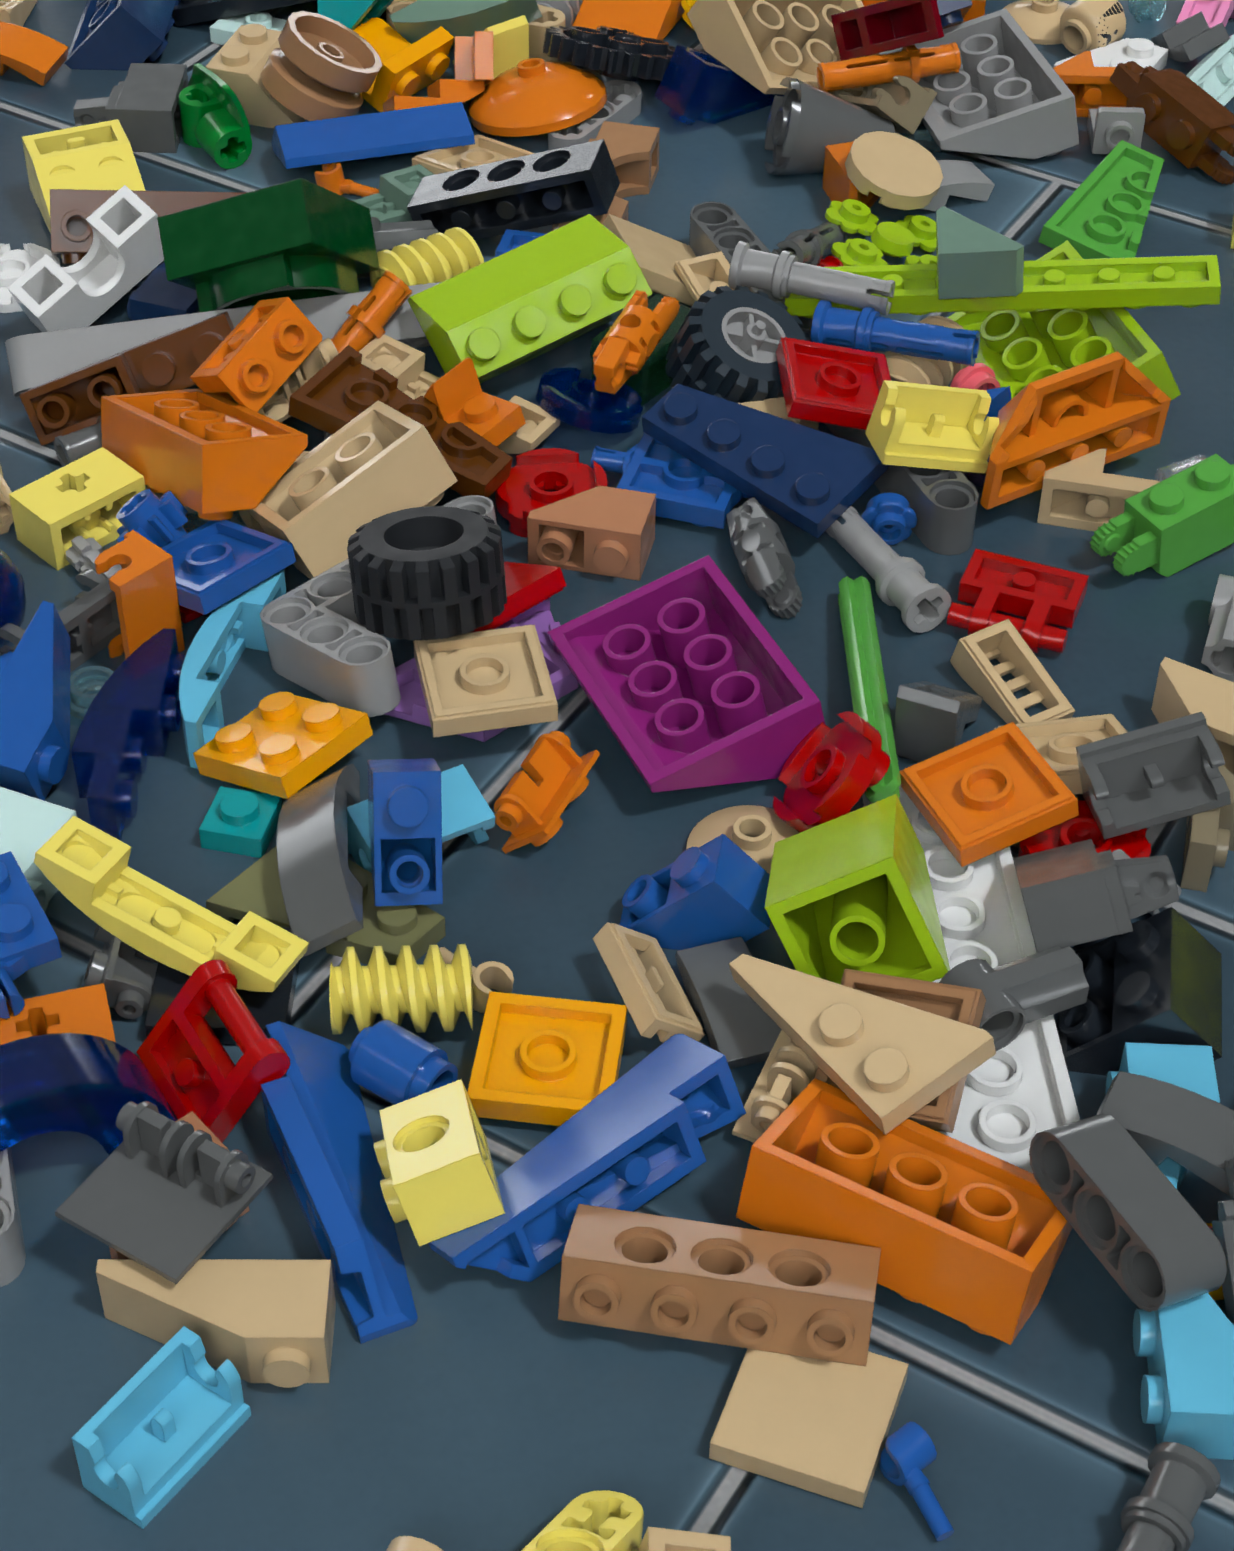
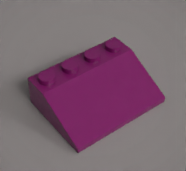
M709 555L548 631L550 641L652 793L776 779L779 777L788 757L802 739L820 723L823 722L825 724L819 698Z

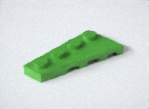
M1121 140L1043 225L1038 242L1054 249L1068 240L1083 259L1135 257L1164 159Z

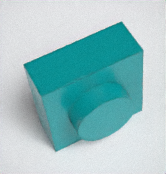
M220 786L199 828L201 848L261 858L265 855L277 829L279 814L282 808L281 797Z

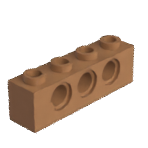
M578 1204L562 1254L558 1320L866 1366L881 1248Z

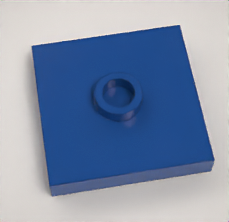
M211 520L161 548L173 556L179 605L203 615L297 562L292 543L228 520Z

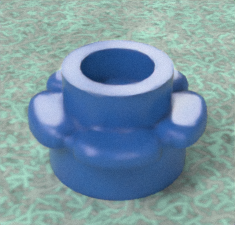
M882 493L874 496L868 501L865 511L861 516L888 545L897 544L910 537L912 533L911 528L917 525V515L911 508L909 501L897 493Z

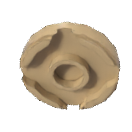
M884 131L864 133L854 140L845 162L847 176L858 191L866 196L871 191L881 197L879 200L880 204L893 209L913 210L924 208L930 204L932 198L937 194L943 179L940 164L931 152L916 141L897 133Z

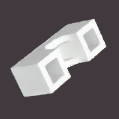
M124 185L86 218L93 230V242L87 254L80 261L68 267H60L46 253L7 289L30 321L42 332L88 327L164 261L157 220L158 215Z

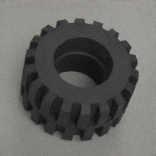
M426 506L399 510L363 524L356 529V533L351 535L348 540L347 551L356 618L361 625H366L367 630L373 633L385 634V637L407 640L449 638L472 632L476 628L489 624L493 621L494 617L501 615L505 609L504 604L507 603L501 529L499 525H495L493 519L480 515L479 512L445 506Z

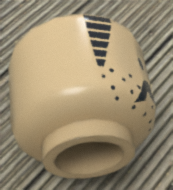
M1077 0L1068 6L1060 17L1061 41L1065 48L1074 54L1105 47L1108 44L1119 41L1126 31L1125 13L1118 0Z

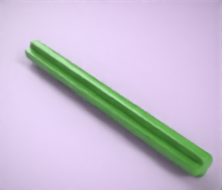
M846 576L838 583L840 592L838 594V603L853 711L879 731L882 738L881 749L890 756V766L885 776L877 784L868 787L865 791L866 798L870 802L875 803L894 794H897L899 798L901 777L870 583L862 576L854 580Z

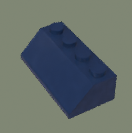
M87 0L64 64L70 69L128 71L131 63H143L146 59L150 62L155 61L168 44L165 35L175 22L171 15L174 7L180 4L181 0Z

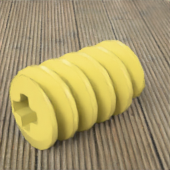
M454 227L446 230L444 234L439 232L429 235L427 239L420 238L411 241L409 245L401 244L395 246L391 251L386 249L377 252L380 269L370 272V282L373 289L386 270L396 275L407 286L443 282L484 263V258L473 237L464 229Z
M437 944L429 945L423 964L416 963L410 945H402L395 965H389L382 946H374L367 966H361L353 946H346L340 966H333L332 962L330 964L329 1002L332 1034L343 1033L349 1014H353L359 1032L366 1027H373L377 1014H381L383 1020H390L401 1026L405 1013H409L417 1033L426 1032L433 1012H437L445 1032L454 1031L460 1012H465L473 1031L472 961L466 944H457L451 964H445Z

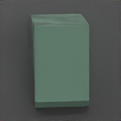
M945 206L936 210V255L939 299L1016 296L1023 291L1024 245Z

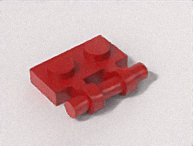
M975 549L960 581L957 600L974 604L975 606L971 607L952 602L947 616V625L968 630V635L1009 619L1032 652L1038 653L1040 648L1063 653L1068 638V630L1049 626L1048 624L1072 629L1086 595L1089 575ZM997 610H998V611H1002V612H1006V613H1010V614H1014V615H1018V616H1023V617H1027V618H1026V620H1024V619H1020V618H1016V617H1012V616H1008V615H1004V614H1000V613H996V612H997Z

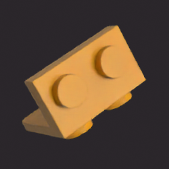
M373 17L366 23H362L353 29V31L371 44L379 54L382 62V67L371 88L367 92H362L363 98L379 112H383V103L394 95L412 96L441 78L450 64L448 55L455 37L442 26L413 44L378 17Z

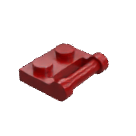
M211 960L200 965L192 973L139 1047L137 1054L177 1119L179 1120L193 1111L223 1143L260 1093L261 1084L281 1078L290 1067V1058L278 1040L267 1038L237 993V979L227 963L222 960ZM211 1007L214 1008L243 1053L236 1065L204 1018Z

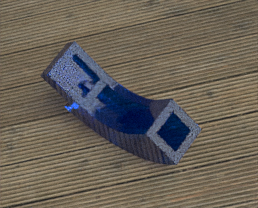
M56 1033L32 1036L0 1045V1152L36 1135L55 1131H73L94 1138L110 1155L124 1141L123 1131L116 1127V1119L120 1110L128 1102L139 1104L143 1101H149L157 1106L160 1114L173 1121H177L146 1066L130 1050L114 1041L88 1034Z

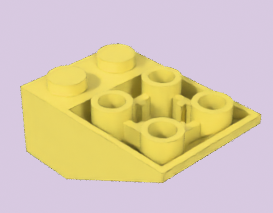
M118 119L22 137L30 190L50 234V189L119 190L126 185L133 191H146L131 144Z

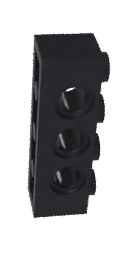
M604 139L425 176L417 187L407 209L413 221L431 220L438 233L444 234L448 229L459 227L467 231L474 240L503 235L506 229L523 231L577 220L588 214L592 216L607 214L620 181Z

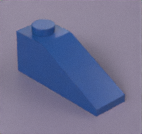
M47 601L41 602L0 675V787L44 801L53 784L59 783L63 778L70 755L71 638L54 603Z

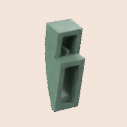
M417 0L389 15L398 34L402 35L411 44L440 26L454 37H473L475 31H484L487 27L522 15L526 16L528 23L543 16L536 0Z

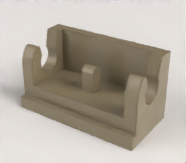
M897 75L893 77L895 83L863 87V93L860 97H855L852 93L844 90L835 91L833 95L888 119L894 123L895 132L913 135L936 97L937 92L932 88L921 87L907 76Z

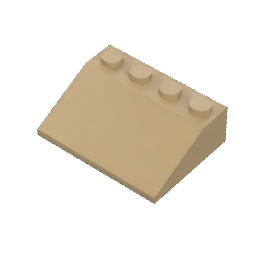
M697 0L687 15L704 51L764 94L785 95L788 87L782 86L780 83L786 77L796 78L819 88L817 82L818 63L841 61L831 15L864 7L861 0ZM863 87L843 89L852 93L855 97H860L863 93Z

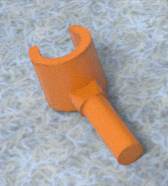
M340 162L322 164L323 172H314L318 186L338 195L346 193L366 197L379 193V189L356 183L353 180L344 179Z

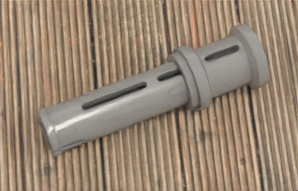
M739 241L735 247L728 277V285L731 289H735L736 286L753 287L770 291L773 298L777 299L788 298L793 293L861 309L872 307L882 315H888L892 303L888 302V298L871 294L893 298L895 292V281L893 280L887 281L798 262V257L793 255V252L783 250L778 255L750 248L748 242Z
M850 506L841 515L846 522L841 524L836 520L826 530V533L834 538L875 580V591L878 597L885 604L896 606L901 611L902 621L910 630L923 633L934 629L946 618L949 612L951 597L948 591L939 584L930 583L925 578V571L918 561L910 557L899 556L858 514L857 510Z

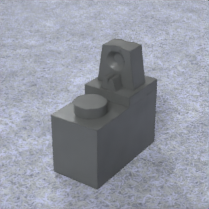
M131 63L125 81H119L118 86H113L109 97L77 100L74 107L75 127L118 119L133 152L177 153L182 137L179 93L188 87L187 65Z
M1092 839L1013 858L1037 953L1056 946L1065 948L1132 932L1131 919L1179 900L1175 875L1167 855L1114 860L1111 850L1097 853Z

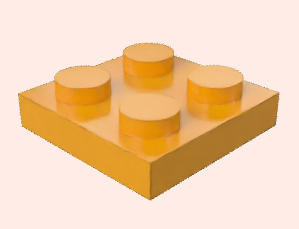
M279 691L264 697L259 702L257 708L236 723L221 728L215 734L214 739L194 752L193 755L200 775L289 799L371 737L373 732L368 714L365 712L341 707L335 703H325L297 696L291 692Z
M489 991L467 1091L477 1117L561 1126L618 1080L627 1028L626 1005Z

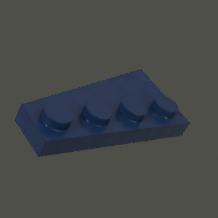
M678 383L642 416L643 432L750 498L755 497L760 504L817 539L888 469V465L881 463L875 450Z

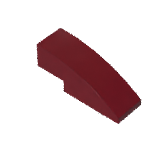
M887 0L831 15L841 61L944 37L937 0Z

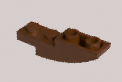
M226 311L183 329L180 328L19 394L41 446L53 442L57 436H64L97 424V418L101 416V396L183 390L195 385L190 376L234 329L228 312Z

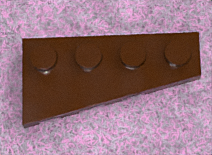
M349 345L290 396L288 415L330 434H334L378 400L425 426L458 480L449 488L462 496L480 495L489 497L510 476L513 460L511 456L463 423L455 422L448 424L438 417L437 405L423 396L412 399L397 388L398 379L383 368L374 372L361 364L362 354Z

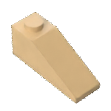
M132 1259L97 1260L96 1277L106 1319L164 1345L185 1326L201 1337L206 1350L205 1358L209 1365L219 1368L228 1359L237 1369L240 1379L249 1383H270L284 1388L297 1387L304 1383H329L336 1311L331 1260L199 1259L177 1284Z

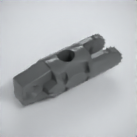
M752 497L726 515L732 549L748 587L755 591L759 597L766 599L769 608L776 616H780L781 619L796 617V614L800 612V608L803 606V598L795 578L794 561L778 524L771 519L756 498Z

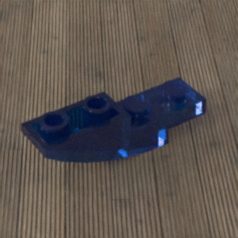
M163 628L121 663L90 704L79 727L71 751L79 798H87L91 825L120 841L126 818H135L137 813L138 786L135 775L145 773L147 756L165 757L170 731L178 732L180 729L181 709L178 691L180 674L186 654H179L176 629Z

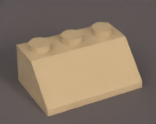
M378 400L293 463L255 509L247 510L268 535L292 543L297 561L293 565L305 576L312 579L348 559V540L351 535L356 533V529L371 522L375 518L399 510L434 506L443 498L444 491L458 480L425 426Z

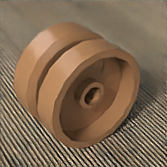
M293 12L287 19L278 38L280 48L273 50L260 74L263 86L285 108L308 121L357 115L364 102L362 92L369 91L382 67L379 54L359 34L336 20L312 12Z

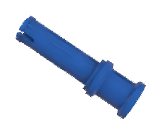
M820 300L813 315L811 342L874 352L875 350L887 351L901 355L974 366L975 358H977L979 351L980 332L977 330L955 329L914 321L896 320L881 317L880 312L875 311L872 307H864L862 311L832 307L830 301Z

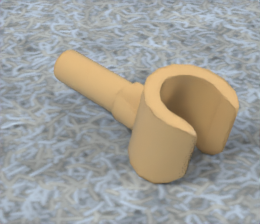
M445 947L439 948L445 964H451L454 953ZM496 961L484 962L477 968L472 966L473 1008L475 1011L485 1013L490 989L503 993H512L514 977L508 966Z

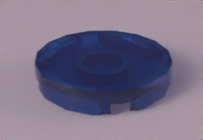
M554 368L542 374L535 399L539 406L554 418L571 426L608 434L628 433L638 428L643 411V406L641 407L642 399L635 390L625 383L615 394L595 390V375L592 380L579 378L581 370H577V368Z

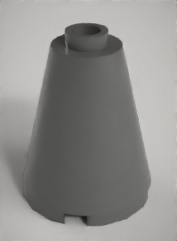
M786 77L780 83V85L788 87L784 97L774 96L769 113L764 149L773 151V163L765 162V169L768 174L778 176L823 173L825 146L853 142L864 133L869 132L900 133L895 132L894 123L886 118L801 80Z

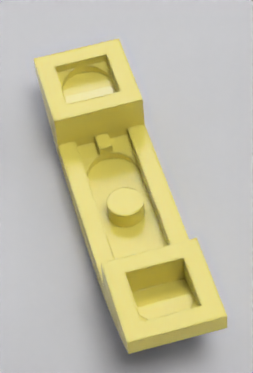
M74 815L35 853L34 863L70 902L90 919L137 951L189 976L207 961L222 960L227 963L237 979L236 989L254 992H273L307 952L309 942L251 911L235 925L128 867L131 846Z

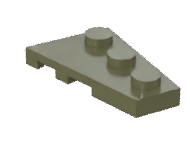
M277 845L206 900V908L230 922H233L234 919L242 920L251 911L279 927L291 928L281 890ZM348 859V868L363 889L364 928L326 946V953L343 957L346 946H353L360 963L368 965L374 946H382L389 965H395L402 945H410L417 961L428 951L429 945H436L446 936L445 917L425 905L375 906L372 873Z

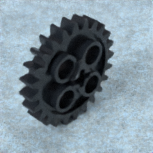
M550 26V28H546L543 53L548 54L549 57L558 58V61H563L566 64L581 69L594 70L599 72L600 75L625 81H637L638 77L645 80L665 81L666 79L677 82V80L685 81V79H688L692 59L691 54L685 53L684 50L675 49L674 46H669L668 42L642 37L634 34V32L607 26H597V29L571 26V28Z

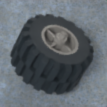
M727 285L720 286L714 292L706 291L700 296L698 301L694 302L667 350L666 374L673 378L670 384L672 388L678 383L735 403L784 397L776 358V350L780 338L787 337L811 341L809 333L801 330L803 323L797 316H791L787 312L788 307L780 301L776 303L769 299L768 294L759 290L757 293L750 292L748 287L736 286L734 290L730 289Z

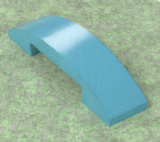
M284 569L216 608L205 620L188 648L180 674L179 700L186 753L192 768L198 769L193 753L214 739L217 731L225 727L220 692L245 648L268 652L260 612L268 603L286 594Z

